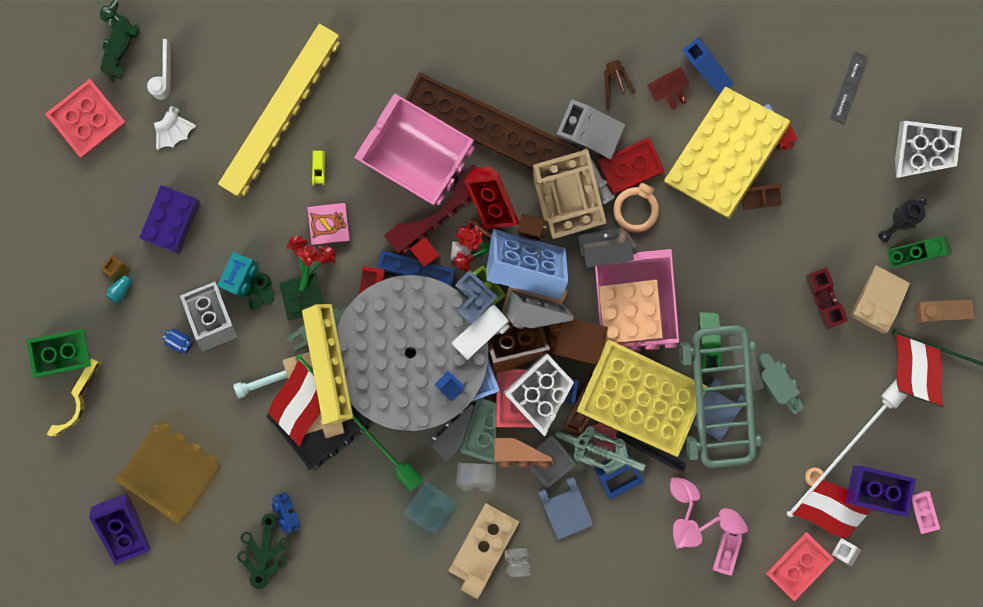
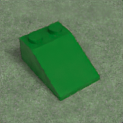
M84 328L26 340L33 378L40 379L91 366Z

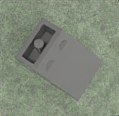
M571 99L558 129L557 137L569 144L582 149L587 148L589 152L611 160L626 125L588 105Z

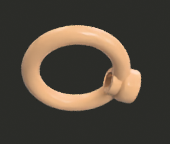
M640 183L639 187L628 188L619 194L614 203L613 213L620 227H623L628 232L640 233L650 229L655 224L659 215V205L653 195L654 188ZM639 195L649 201L651 215L645 223L631 225L623 219L621 206L629 196Z

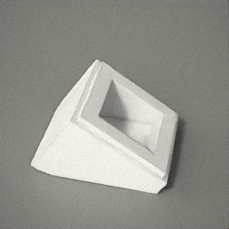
M841 538L832 556L849 566H853L861 550Z

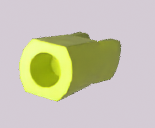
M312 151V185H325V151ZM316 171H322V176H315Z

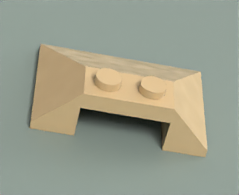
M588 149L533 165L534 188L542 219H545L544 223L547 225L552 239L606 224Z

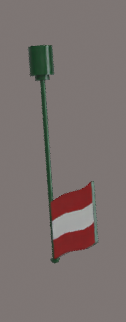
M897 329L892 331L897 348L896 381L898 391L944 407L941 393L942 363L940 351L983 366V362L897 332Z

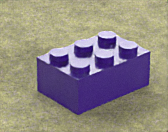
M160 185L139 238L179 254L200 201Z
M853 465L845 504L909 517L916 479Z

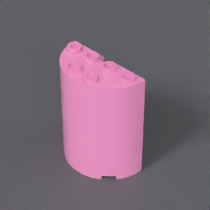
M394 93L377 120L375 127L371 130L354 158L430 204L440 206L445 198L444 194L446 192L450 193L453 189L455 177H459L464 171V161L467 156H471L475 147L472 146L473 139Z
M672 249L638 252L633 255V261L595 266L599 321L602 326L599 286L658 280L663 339L617 344L634 352H639L644 347L649 351L660 350V346L664 345L665 348L677 347L679 331Z

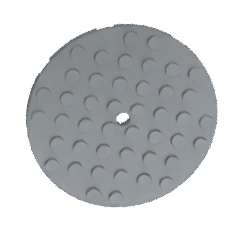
M416 275L385 279L360 293L347 307L336 329L350 403L371 421L384 427L402 431H419L434 428L460 414L478 393L484 380L488 363V342L469 360L451 344L471 325L458 312L467 299L456 289L439 280ZM409 347L416 350L415 357L411 359L405 356V351ZM448 370L465 386L464 390L453 401H450L434 385Z

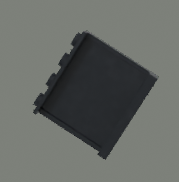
M351 404L352 413L369 429L368 424L371 423L370 420ZM270 414L266 415L268 420L275 425L305 463L308 470H318L324 465V459L327 457L333 458L339 453V447L343 444L346 447L355 440L353 436L358 432L360 435L364 433L361 427L353 419L342 422L345 433L330 438H325L323 429L307 433L299 447Z

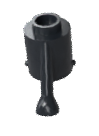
M922 198L919 201L908 200L901 206L895 207L896 210L893 212L892 217L894 225L878 234L880 240L886 243L896 230L915 228L925 218L924 206L927 204V199Z

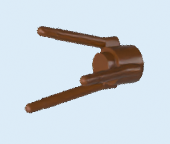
M620 60L607 63V70L604 71L607 109H610V77L611 79H617L623 95L625 94V89L621 79L622 76L633 94L635 93Z

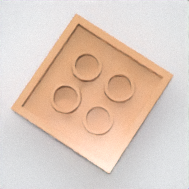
M658 280L599 286L602 324L608 327L604 344H606L607 340L615 343L663 339Z

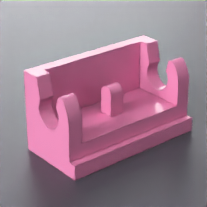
M921 491L918 494H913L912 506L920 534L939 530L940 526L930 491Z

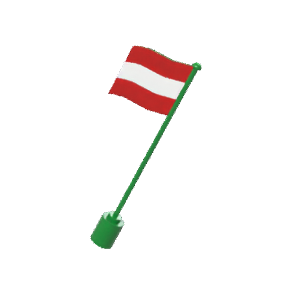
M298 354L296 356L297 363L290 378L275 396L268 413L300 447L306 432L319 416L321 410L313 369L304 361L302 355ZM353 414V420L396 466L393 475L409 492L421 483L423 478L408 461L398 463Z

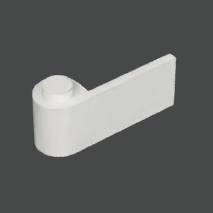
M163 39L162 77L151 78L147 84L148 91L158 100L166 99L170 94L171 44L167 39Z
M493 304L451 344L469 360L495 334H504L510 328L508 325L510 320Z

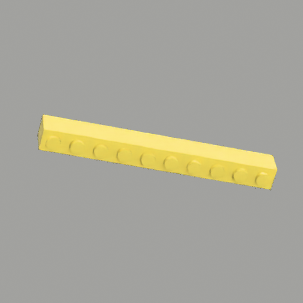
M320 23L318 24L218 185L238 198L248 193L250 182L258 177L260 166L268 161L270 150L272 147L275 148L281 139L279 137L280 134L288 129L291 123L289 120L292 115L295 116L300 110L301 106L299 104L302 99L305 100L309 96L311 91L309 88L319 80L321 75L319 72L329 64L331 53L333 51L336 52L341 42L338 34Z

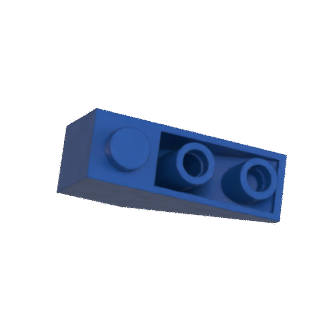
M701 38L695 39L682 49L694 67L719 95L724 87L729 88L734 84Z

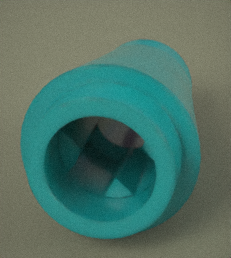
M123 275L107 289L106 297L116 304L120 301L122 302L132 281Z

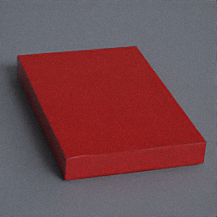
M650 137L615 152L611 160L605 157L597 160L612 195L665 173Z

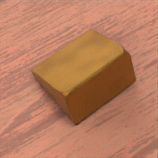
M111 255L100 270L114 281H117L123 275L126 276L130 268L114 255Z

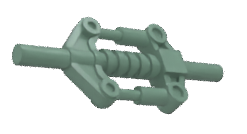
M591 426L587 427L585 432L578 438L561 431H557L555 434V438L575 445L574 459L579 464L584 463L592 467H599L604 469V472L608 475L626 465L642 472L646 469V464L628 457L623 439L615 440L609 438L606 434L595 431ZM593 438L604 442L615 444L616 452L608 448L604 449L603 446L595 445L591 441ZM588 450L590 453L593 452L597 456H602V458L612 461L603 465L594 459L586 457L585 454Z

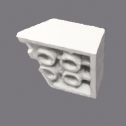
M911 121L900 122L895 155L896 178L957 166L962 128Z
M545 353L503 393L545 436L574 382Z

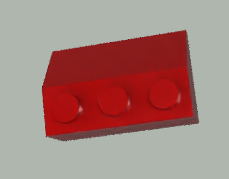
M490 166L473 168L464 181L485 229L519 225V220L499 173Z

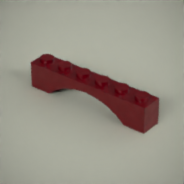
M474 164L459 175L453 195L438 212L418 222L399 223L384 235L399 255L401 253L407 254L412 247L411 245L416 241L420 242L425 237L427 238V233L430 230H437L443 225L442 221L445 218H452L458 213L457 209L460 206L465 207L473 201L464 180L473 168H477Z

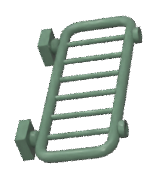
M732 325L700 329L693 336L692 347L687 342H679L680 362L683 365H690L691 358H693L699 441L693 436L686 437V453L690 460L698 459V453H700L701 462L709 468L750 464L756 457L757 447L761 446V437L756 435L751 366V352H755L754 340L750 341L748 331L742 326ZM739 333L742 336V346L700 350V339L703 336ZM743 349L744 365L705 369L701 367L702 353ZM744 368L745 384L703 388L702 373ZM745 387V403L704 407L703 392ZM744 406L747 408V421L705 426V410ZM748 425L749 440L707 444L706 429ZM749 444V454L746 457L712 461L707 455V448Z

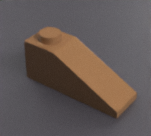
M973 300L919 302L915 304L916 323L974 319Z

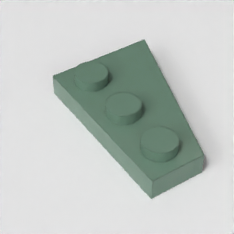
M480 398L476 401L460 452L496 464L494 461L496 403Z

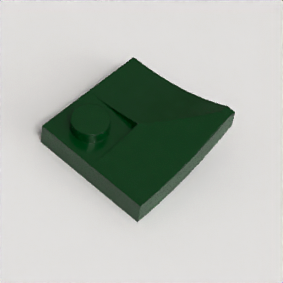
M316 272L310 275L306 291L299 290L302 277L279 283L288 321L302 318V310L316 304H323Z

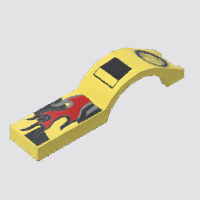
M91 358V366L84 369L71 394L75 397L77 405L73 418L66 424L52 425L47 435L56 437L75 426L82 419L85 411L82 396L101 366V362Z

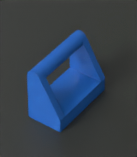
M627 451L628 457L630 459H633L630 453ZM609 460V461L605 462L603 465H606L607 463L611 462L612 460ZM626 465L609 475L604 472V469L594 468L609 499L643 483L644 480L639 470L632 468L637 477L610 491L605 481L632 467Z

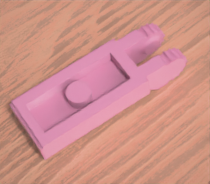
M724 531L712 570L732 576L742 542V534L733 536Z

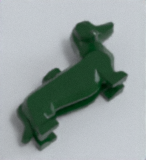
M113 0L109 6H103L100 10L101 20L112 27L110 38H106L103 43L102 49L105 52L100 66L101 71L109 75L111 82H114L115 77L120 80L122 79L125 69L119 66V60L131 43L130 37L137 38L140 30L139 25L135 24L132 26L125 16L117 14L119 4L117 0Z

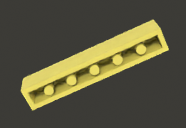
M316 304L302 310L323 425L338 424L353 419L332 304Z

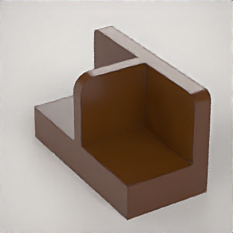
M782 184L750 187L742 198L743 210L781 206L780 189Z

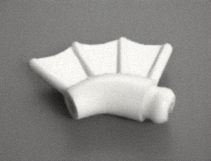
M171 106L164 118L154 123L155 130L157 131V150L164 146L174 148L175 144L180 140H187L189 132L196 127L195 124L178 116V108Z

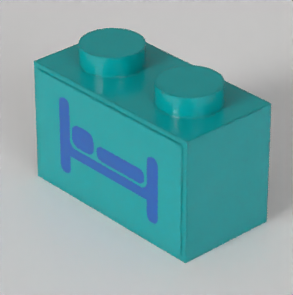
M233 251L217 286L244 298L250 289L252 278L258 272L259 263Z

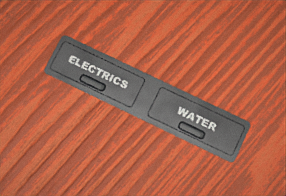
M858 53L853 54L830 116L831 119L841 123L845 122L868 57Z

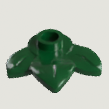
M260 273L251 280L250 289L245 294V296H249L251 310L261 307L264 302L271 305L274 300V290L271 287L272 280L265 273ZM265 280V284L261 286V282Z

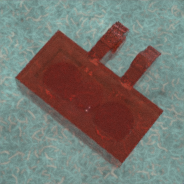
M679 67L647 84V87L656 102L666 97L669 106L674 110L676 109V103L670 94L676 92L679 101L682 104L687 103L681 89L689 85L690 82L683 69Z

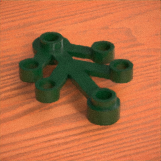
M272 513L264 515L261 520L264 527L261 549L253 540L252 533L244 532L240 537L241 541L248 545L258 559V567L256 568L249 559L250 555L247 551H241L237 555L238 561L243 563L250 572V583L256 589L266 587L269 583V577L288 565L287 559L280 557L274 565L265 570L268 560L291 546V541L288 538H282L279 544L269 550L272 528L276 527L278 523L277 517ZM267 518L272 519L271 525L266 524ZM245 534H248L250 536L249 541H245L243 539V536ZM283 540L288 542L287 547L281 545ZM242 553H245L247 556L245 561L240 558ZM280 559L285 561L283 567L278 565ZM257 576H261L263 578V581L261 583H258L256 581Z

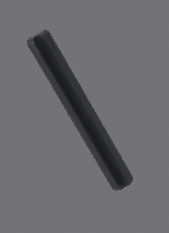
M617 432L616 436L623 439L626 443L680 473L685 470L686 464L677 458L623 432Z

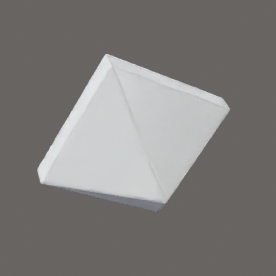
M452 241L451 261H454V258H456L457 251L462 252L466 256L471 254V251L466 246H463V242L459 244V242Z

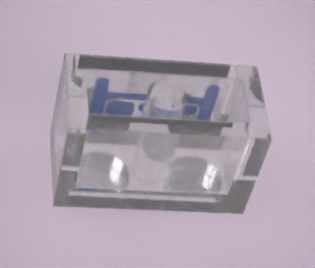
M458 463L457 486H461L460 490L472 491V487H480V491H491V488L496 486V464Z

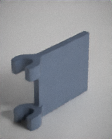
M714 377L709 387L720 386L722 381ZM716 390L706 391L704 394V407L746 402V396L740 393L736 402H733ZM742 407L705 410V426L732 423ZM697 413L692 423L696 427H698ZM729 427L706 429V433L721 441Z
M573 476L566 479L570 488L569 491L552 498L548 497L545 488L538 491L558 540L593 525Z

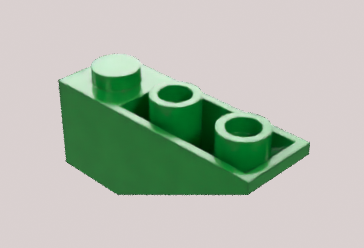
M940 236L887 250L891 268L952 255L948 236Z
M699 313L698 330L720 327L718 313ZM720 334L703 336L700 339V350L721 348ZM722 352L702 353V369L721 367Z

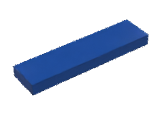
M384 250L381 252L377 266L378 269H385L387 272L402 276L416 275L429 277L449 286H452L456 272L454 269L432 263L424 267L417 259Z

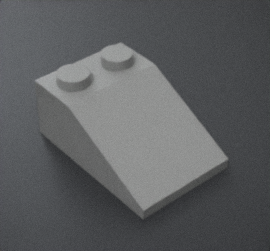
M216 281L180 295L194 337L202 352L238 337Z
M513 290L504 311L513 323V326L520 329L572 321L574 318L572 313L563 304Z

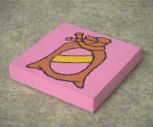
M346 203L307 207L311 245L350 241Z

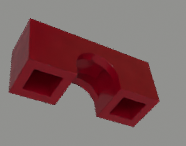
M826 267L806 275L805 277L825 328L829 329L848 322L842 303H839L833 291L834 283L828 268Z

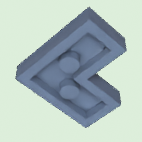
M470 270L456 284L469 298L458 312L471 324L498 297Z

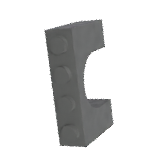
M623 227L577 234L579 251L581 256H584L586 267L634 260L633 255L636 254V245Z

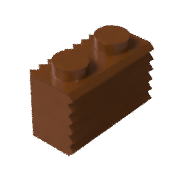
M522 214L517 235L539 241L540 237L544 238L547 228V225L544 224L545 219Z

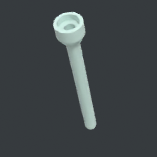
M286 370L248 384L241 382L234 384L238 399L246 397V394L251 390L287 378Z

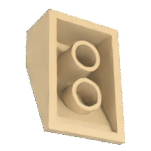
M875 265L849 316L882 334L887 333L898 314L910 283Z

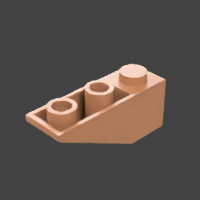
M495 438L494 461L497 465H500L499 467L510 468L511 465H519L521 468H529L530 465H538L540 468H549L550 465H555L551 457L515 438Z

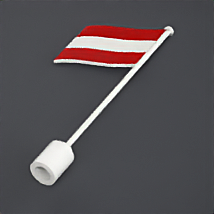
M896 380L881 395L884 405L790 512L787 511L789 517H793V515L813 522L831 534L848 538L871 512V509L845 504L848 490L823 479L887 407L889 409L892 407L896 409L908 396L898 391Z

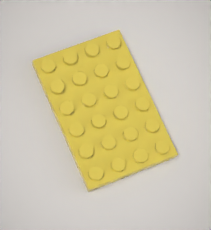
M724 87L664 182L730 219L791 122L743 95Z
M607 340L577 412L678 457L697 413L695 380L611 340Z

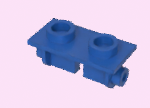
M287 492L273 497L271 504L274 512L279 516L280 520H278L281 530L287 534L292 532V530L300 529L299 524L301 523L296 511L290 514L288 510L294 508L290 495H287Z

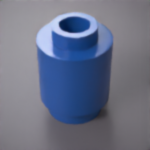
M175 328L167 330L163 337V340H165L164 345L180 354L182 352L187 354L193 344V340L188 335Z

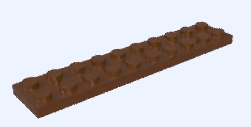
M421 72L418 73L405 99L470 137L475 142L533 169L534 164L581 150Z

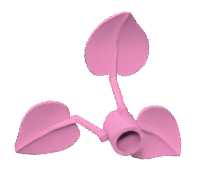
M673 477L670 479V491L675 499L682 503L689 502L685 519H678L673 524V537L676 549L699 546L702 543L700 532L715 522H720L721 528L731 534H745L748 532V527L743 518L736 511L728 508L720 510L719 517L698 528V524L695 521L688 520L693 507V501L696 502L700 499L698 489L693 483L684 478Z

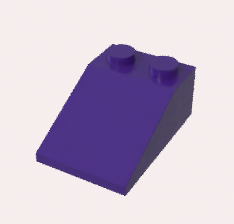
M127 493L91 507L89 519L114 565L150 551V546L138 514Z

